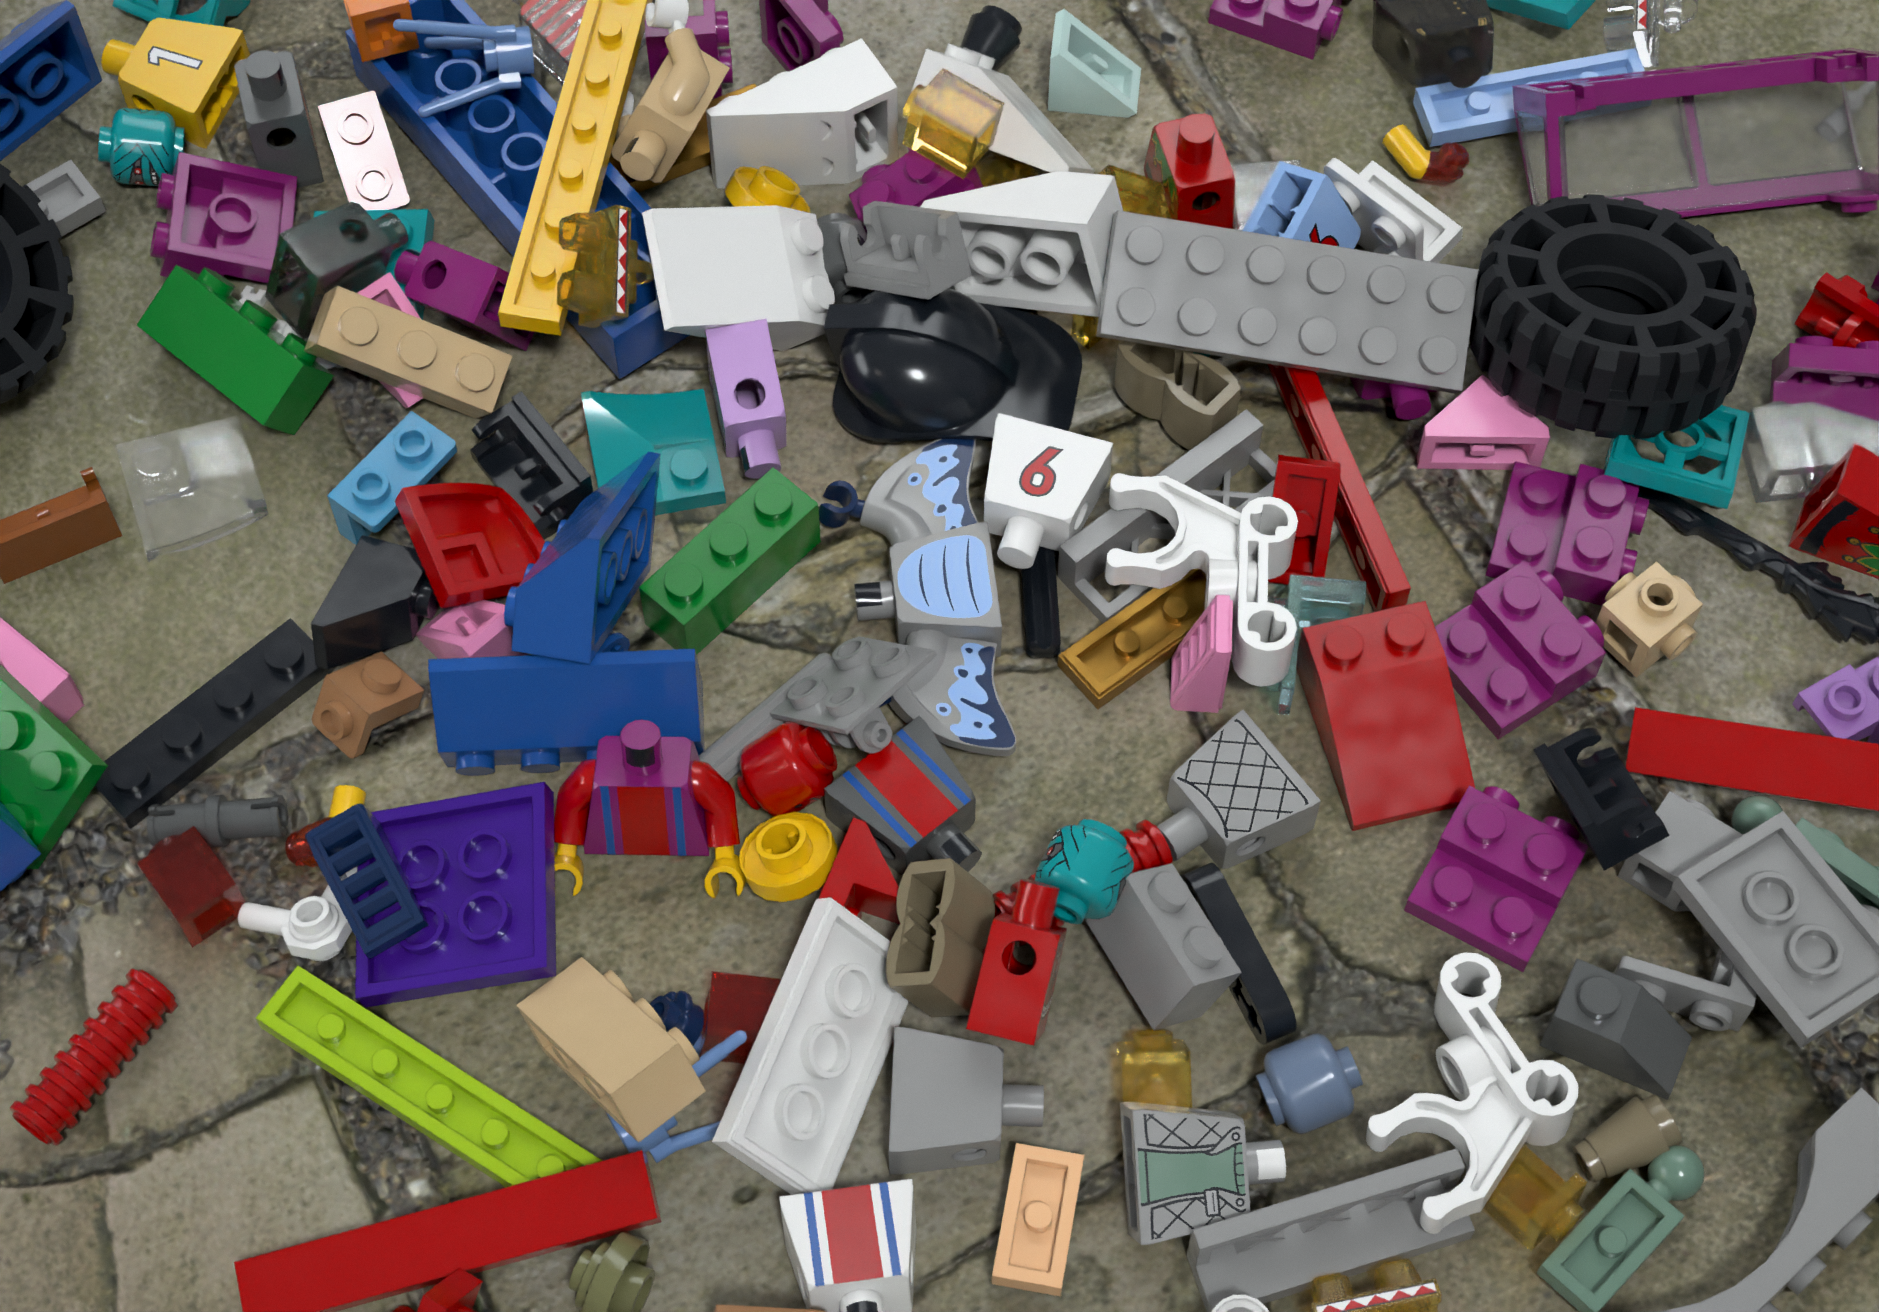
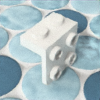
M1332 158L1324 166V174L1331 179L1361 228L1360 239L1357 244L1365 250L1439 263L1462 239L1463 228L1373 160L1359 174L1336 158Z

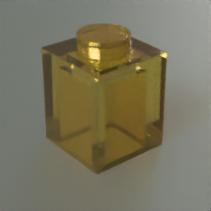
M943 68L927 86L917 85L908 97L903 109V116L908 118L902 144L964 179L994 144L1005 103Z

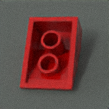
M1426 601L1302 628L1295 667L1351 830H1360L1457 807L1469 786L1475 788L1446 655Z

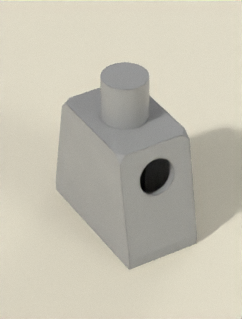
M895 1027L889 1132V1174L901 1175L994 1163L1000 1160L1001 1126H1043L1044 1085L1003 1084L1004 1049L996 1045L906 1027Z

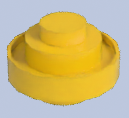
M741 166L734 170L725 186V194L732 207L778 205L810 213V207L799 194L800 188L796 182L783 172L772 167L761 166L759 169Z
M791 812L774 816L759 824L746 837L739 852V866L753 893L765 900L787 902L801 899L815 892L826 882L838 854V847L825 821L813 814Z

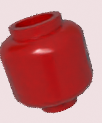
M788 721L743 748L739 761L742 775L738 777L737 783L743 798L755 810L763 808L772 816L799 812L825 796L824 788L834 780L833 772L837 770V758L830 743L817 728L810 726L805 728L801 724Z

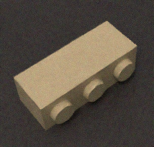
M336 286L324 294L304 349L307 353L475 419L493 412L512 359V355L340 286Z
M581 957L516 1005L543 1052L638 1143L706 1092L692 1067L700 1058L687 1037L677 1027H673L666 1032L663 1021L653 1007L644 998H640L634 1003L631 993L612 970L602 975Z

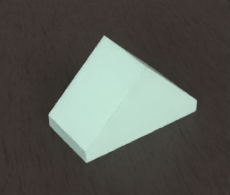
M1063 9L1057 12L1055 15L1050 58L1048 111L1124 118L1137 114L1141 68L1067 10Z

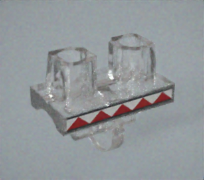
M1606 0L1608 12L1633 9L1632 14L1604 18L1603 36L1607 53L1636 48L1644 68L1658 67L1660 25L1664 26V30L1667 33L1679 32L1681 25L1690 22L1698 14V0Z

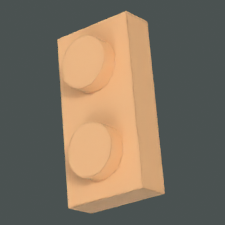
M1016 1143L991 1284L1061 1297L1084 1155Z

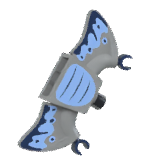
M939 439L912 451L894 463L880 476L871 488L866 501L858 499L856 490L846 481L838 480L829 484L823 496L826 499L839 502L843 507H836L829 503L820 504V523L827 527L837 528L846 524L850 516L860 518L861 526L883 534L891 544L889 548L890 580L854 584L857 620L895 618L898 644L932 649L937 654L935 658L880 705L879 708L889 703L895 713L907 724L920 716L927 723L938 741L947 746L984 755H1012L1016 750V736L999 700L994 683L995 658L1001 657L1002 622L988 522L978 523L969 499V483L975 456V440Z

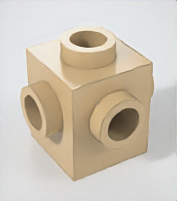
M1656 561L1638 577L1629 572L1618 580L1605 597L1607 602L1603 604L1596 621L1604 637V648L1637 678L1662 656L1665 655L1669 660H1673L1693 642L1697 632L1692 627L1703 603L1696 598L1694 591L1686 581L1678 576L1671 575Z

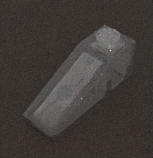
M1775 401L1758 408H1752L1742 448V456L1755 502L1762 503L1805 498L1854 443L1879 456V421L1815 402L1789 404L1784 401Z

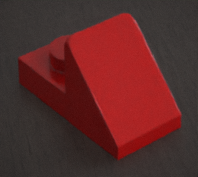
M1278 455L1272 497L1282 499L1291 505L1296 512L1298 524L1289 568L1284 574L1274 579H1268V582L1323 589L1341 473L1340 462Z
M853 817L818 899L831 897L859 919L862 918V912L900 924L896 907L899 886L866 821Z

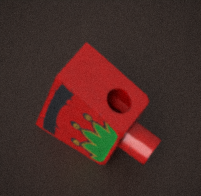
M1206 113L1191 114L1184 118L1161 122L1155 125L1152 129L1144 163V173L1160 216L1162 218L1233 229L1235 177L1213 117ZM1201 195L1202 207L1201 210H1196L1192 208V203L1197 196Z
M1854 443L1805 497L1788 546L1879 579V456Z

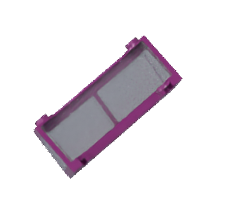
M1845 48L1512 86L1513 107L1531 205L1534 204L1539 207L1549 199L1567 196L1568 199L1583 198L1585 194L1605 195V198L1623 200L1625 197L1644 201L1643 205L1659 210L1666 208L1682 215V217L1818 201L1841 202L1842 212H1867L1878 209L1879 52Z

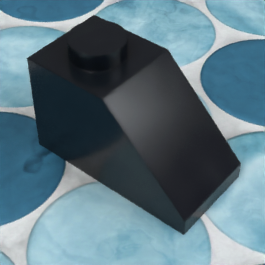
M364 535L361 536L311 622L315 664L317 667L330 669L412 641L424 618L431 619L435 615L439 603L414 548Z

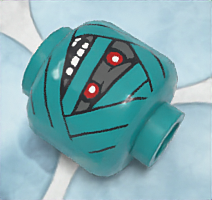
M121 108L113 116L112 127L100 126L98 161L110 162L111 175L119 183L159 186L161 174L172 175L178 153H184L185 128L176 127L173 116L165 111Z
M1083 819L1079 821L1078 825L1069 824L1055 832L1035 875V881L1060 888L1054 912L1055 917L1071 924H1082L1084 918L1099 920L1110 916L1114 912L1126 885V878L1132 873L1134 867L1133 858L1126 849L1127 841L1118 831L1099 821Z

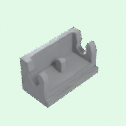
M873 201L863 206V222L867 228V239L862 246L858 243V232L853 224L844 223L841 227L840 241L848 270L844 274L846 286L929 300L972 276L958 212Z

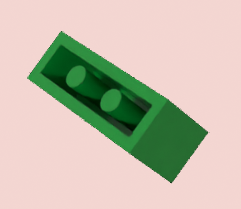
M176 265L137 323V326L263 426L295 435L334 375L316 361L317 356L304 351L307 341L293 333H288L284 337L273 327L278 320L274 315L250 300H246L242 304L231 296L235 286L226 278L207 267H204L200 274Z
M772 467L639 586L645 624L674 649H695L696 655L700 653L821 542L818 503Z

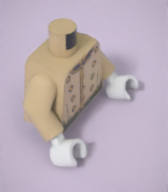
M655 0V3H648L645 13L648 27L669 30V34L665 38L669 52L634 111V97L628 91L616 133L617 140L611 151L613 158L620 161L621 168L625 174L638 181L651 180L654 183H662L730 69L700 50L693 30L685 28L689 12L687 0Z

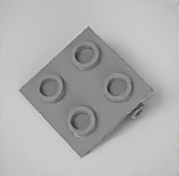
M858 636L849 639L833 651V659L818 672L795 683L787 693L788 698L771 711L770 715L773 719L795 722L805 728L808 726L817 728L832 745L845 748L857 746L864 752L877 753L888 746L892 739L891 727L879 706L935 658L937 654L932 649Z

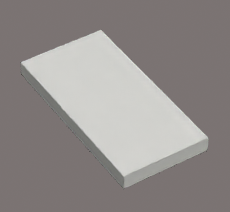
M831 897L816 899L712 1140L714 1144L791 1195L833 1189L893 1042L894 1028L899 1027L909 1002L893 990L887 981L886 958L890 941Z

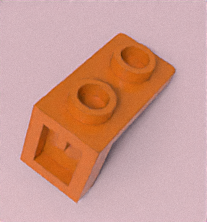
M343 0L362 62L419 48L416 32L397 31L393 27V22L396 19L413 20L409 0Z

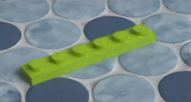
M297 965L256 1017L261 1029L504 1187L602 1161L299 965Z

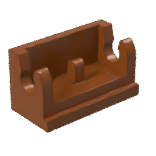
M92 467L80 471L86 484L85 486L0 520V577L4 584L122 536Z

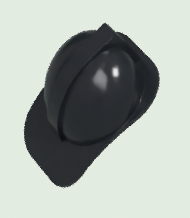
M951 288L929 300L873 290L856 304H829L824 331L839 367L833 395V407L838 420L851 433L877 442L930 439L993 441L998 413L1069 431L1073 420L1082 372V355L1071 335L1050 319L1021 310L978 303L969 296Z

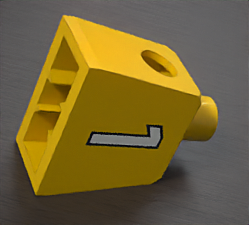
M158 17L149 22L136 45L111 39L103 50L101 65L104 72L118 76V83L127 108L170 113L175 120L176 127L185 128L186 141L207 149L239 93L234 64L239 60L247 59L250 53L243 30Z

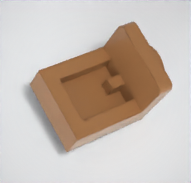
M381 651L325 675L311 720L313 725L326 738L333 742L350 759L364 754L372 729L418 709L424 689Z

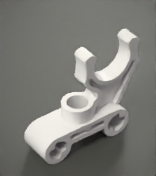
M1122 473L1113 475L1109 492V505L1111 508L1117 511L1132 508L1154 511L1168 520L1174 528L1176 536L1167 546L1154 552L1134 553L1119 548L1111 549L1107 553L1105 579L1107 583L1113 586L1134 584L1161 589L1180 581L1192 569L1203 570L1206 574L1205 610L1216 595H1230V600H1233L1232 662L1237 675L1245 682L1260 687L1272 686L1282 681L1289 671L1297 626L1295 618L1289 610L1279 604L1268 602V579H1274L1284 574L1290 566L1298 524L1296 512L1291 505L1275 497H1258L1248 502L1242 509V513L1166 475L1153 477H1136Z
M1461 953L1454 955L1445 962L1440 972L1434 1003L1436 1020L1450 1040L1437 1048V1064L1447 1086L1460 1101L1440 1094L1414 1093L1400 1105L1382 1114L1373 1115L1368 1121L1366 1142L1374 1151L1382 1152L1386 1150L1389 1145L1401 1136L1414 1132L1433 1133L1449 1140L1461 1153L1466 1165V1176L1463 1182L1452 1191L1427 1197L1423 1202L1420 1224L1430 1234L1439 1233L1453 1221L1481 1212L1525 1142L1535 1146H1548L1561 1140L1566 1135L1578 1098V1083L1574 1074L1566 1066L1553 1060H1538L1529 1063L1500 1022L1495 1011L1501 989V975L1497 966L1489 958L1478 953ZM1460 993L1469 994L1474 997H1466L1464 995H1461Z

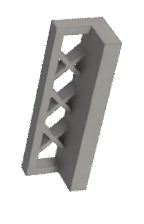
M1246 409L1156 476L1166 475L1228 507H1237L1234 510L1242 513V509L1248 502L1258 497H1272L1276 464L1259 448L1263 424ZM1248 464L1268 483L1257 493L1230 491L1231 477ZM1223 484L1222 491L1215 490L1217 487ZM1111 508L1060 545L1057 577L1102 623H1105L1153 589L1148 586L1129 584L1127 590L1108 603L1089 583L1105 572L1107 553L1113 548L1138 553V546L1148 538L1173 539L1176 536L1175 530L1166 518L1154 511L1142 508L1117 511Z
M1458 1148L1193 1229L1186 1256L1206 1311L1212 1312L1213 1308L1222 1299L1232 1295H1248L1264 1304L1471 1239L1475 1228L1469 1215L1453 1221L1437 1234L1426 1232L1420 1224L1424 1200L1427 1197L1450 1192L1457 1187L1465 1169Z

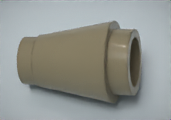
M1653 1094L1642 1101L1636 1096L1633 1097L1587 1135L1582 1142L1573 1146L1572 1149L1588 1179L1592 1183H1596L1603 1178L1627 1172L1629 1169L1633 1170L1649 1165L1656 1157L1669 1151L1670 1146L1681 1144L1682 1137L1666 1106Z

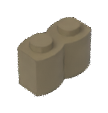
M1122 341L1118 345L1114 385L1117 393L1136 412L1152 419L1161 420L1166 432L1183 447L1189 450L1193 449L1237 416L1241 392L1240 384L1225 366L1214 359L1194 354L1191 351Z
M951 858L911 862L902 876L897 893L896 907L900 925L892 937L886 958V976L889 986L930 1017L970 1014L983 961L982 951L987 944L992 921L995 918V904L993 903L994 898L991 890Z

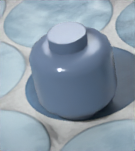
M1319 1033L1311 1034L1271 1050L1264 1058L1265 1072L1256 1075L1275 1125L1279 1126L1286 1123L1289 1129L1297 1134H1306L1348 1117L1354 1109V1098L1351 1089L1363 1085L1360 1073L1348 1046L1335 1051L1329 1039Z

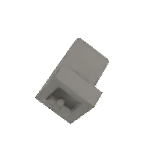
M1719 948L1710 981L1627 956L1621 957L1614 971V974L1642 985L1665 1010L1690 1017V1020L1697 1026L1713 1031L1731 1029L1739 1032L1754 1008L1757 993L1721 948Z

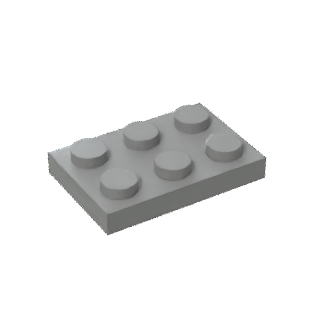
M1784 811L1677 875L1671 887L1800 1048L1879 999V926Z

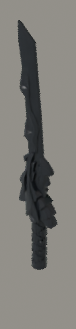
M1640 486L1638 497L1649 499V509L1663 515L1687 536L1701 535L1732 552L1750 570L1762 569L1781 580L1783 592L1788 594L1792 592L1797 596L1814 620L1822 619L1844 642L1847 643L1851 634L1871 645L1875 644L1877 640L1879 641V597H1874L1872 593L1857 595L1855 591L1844 590L1845 585L1842 584V579L1831 575L1827 571L1829 568L1828 563H1797L1768 545L1673 494Z

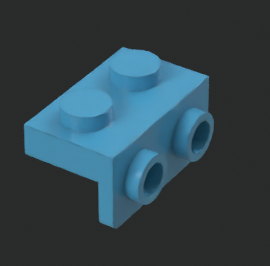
M410 411L327 495L339 533L357 545L362 535L369 536L372 532H379L399 512L395 500L401 489L425 485L456 454L457 446L455 440L413 411Z

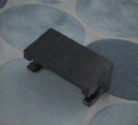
M521 391L511 397V402L487 415L473 427L472 432L479 440H483L470 450L473 460L493 485L503 488L513 497L532 520L545 540L557 532L562 519L568 520L581 501L593 493L591 475Z
M1585 728L1549 747L1544 743L1533 750L1555 793L1605 871L1670 835L1664 823L1657 816L1620 760L1613 746L1597 751L1587 759H1577L1579 753L1584 748L1594 746L1602 739L1596 728Z

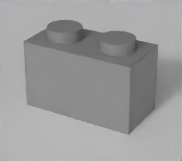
M1172 863L1131 873L1126 878V885L1114 912L1110 916L1099 920H1086L1153 1031L1202 1017L1242 973Z

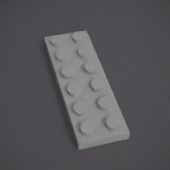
M1117 210L1113 214L1096 337L1455 394L1461 392L1463 388L1479 269Z

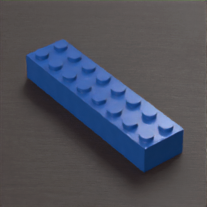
M409 0L413 20L486 25L464 0ZM352 28L345 31L356 76L369 91L375 90L379 103L514 257L557 103L531 74L520 75L521 88L500 90L449 110L441 111L428 117H421L418 113V109L421 106L499 77L498 71L486 72L483 50L428 49L424 46L426 38L446 36L416 33L419 48L362 62ZM608 162L566 318L620 380L690 335L664 331L642 215L643 212L652 208L617 169ZM618 208L629 211L626 314L615 312Z

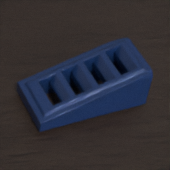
M356 804L310 830L305 835L322 874L364 954L369 959L428 926L427 920L380 822L363 804ZM375 857V862L347 877L346 872ZM384 881H388L389 885L360 902L358 901V896ZM399 902L402 909L372 926L369 925L367 919Z

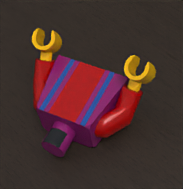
M647 720L632 721L622 729L620 736H604L599 739L596 759L582 761L560 786L554 817V842L558 843L557 852H555V871L565 869L574 874L573 896L580 892L584 875L583 862L576 855L578 845H584L585 854L709 856L710 847H714L716 859H714L705 877V889L708 895L714 899L717 897L719 892L717 873L727 872L736 879L737 896L741 895L747 881L739 866V856L734 853V845L740 844L735 792L732 786L709 763L700 761L694 741L686 737H661L660 729L653 722Z

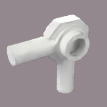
M357 867L346 872L347 877L356 873ZM327 885L321 897H306L298 901L291 910L245 902L238 913V924L241 928L281 935L292 956L312 959L314 961H325L335 957L342 950L352 932L329 885Z

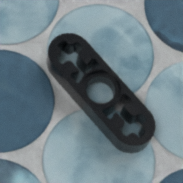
M1209 863L1180 875L1242 972L1229 986V989L1256 1039L1265 1045L1295 1032L1297 1023L1291 1002L1220 869L1214 863Z

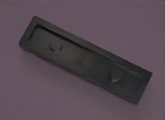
M291 618L106 759L104 762L108 767L93 787L94 791L132 829L149 815L148 808L150 805L159 804L161 806L324 679L325 675L333 672L334 668L324 669L316 666L313 640Z

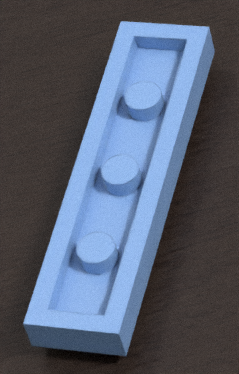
M1636 48L1418 87L1415 90L1413 104L1429 147H1435L1518 131L1513 107L1512 86L1645 71ZM1652 100L1596 106V109L1577 112L1576 115L1558 117L1559 124L1650 107ZM1517 111L1518 119L1527 117L1529 129L1544 126L1543 117Z

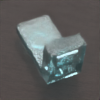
M1290 574L1286 597H1274L1273 603L1289 610L1295 618L1297 626L1288 674L1282 681L1272 686H1266V691L1278 692L1276 714H1290L1295 690L1299 629L1363 615L1366 597L1365 581Z

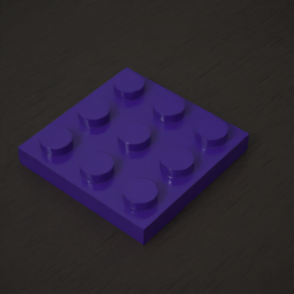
M545 782L371 812L380 822L427 920L428 926L371 959L364 954L356 938V1000L365 1007H372L556 976L554 792ZM375 857L357 866V872L375 862ZM386 880L358 896V901L360 902L389 885L388 881ZM399 902L367 919L369 925L372 926L402 909Z

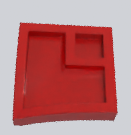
M478 483L426 484L402 488L395 500L441 609L507 596L512 586L518 587L522 582L528 564H535L540 558L545 543L543 537L523 508L503 488Z

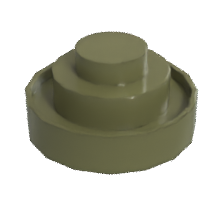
M621 1232L612 1244L603 1242L595 1252L586 1249L579 1257L569 1281V1289L577 1292L575 1299L576 1308L582 1310L581 1312H641L649 1297L655 1278V1271L646 1267L650 1250L649 1242L629 1232Z

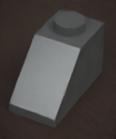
M1577 958L1562 988L1539 1046L1668 1100L1692 1037L1642 985Z

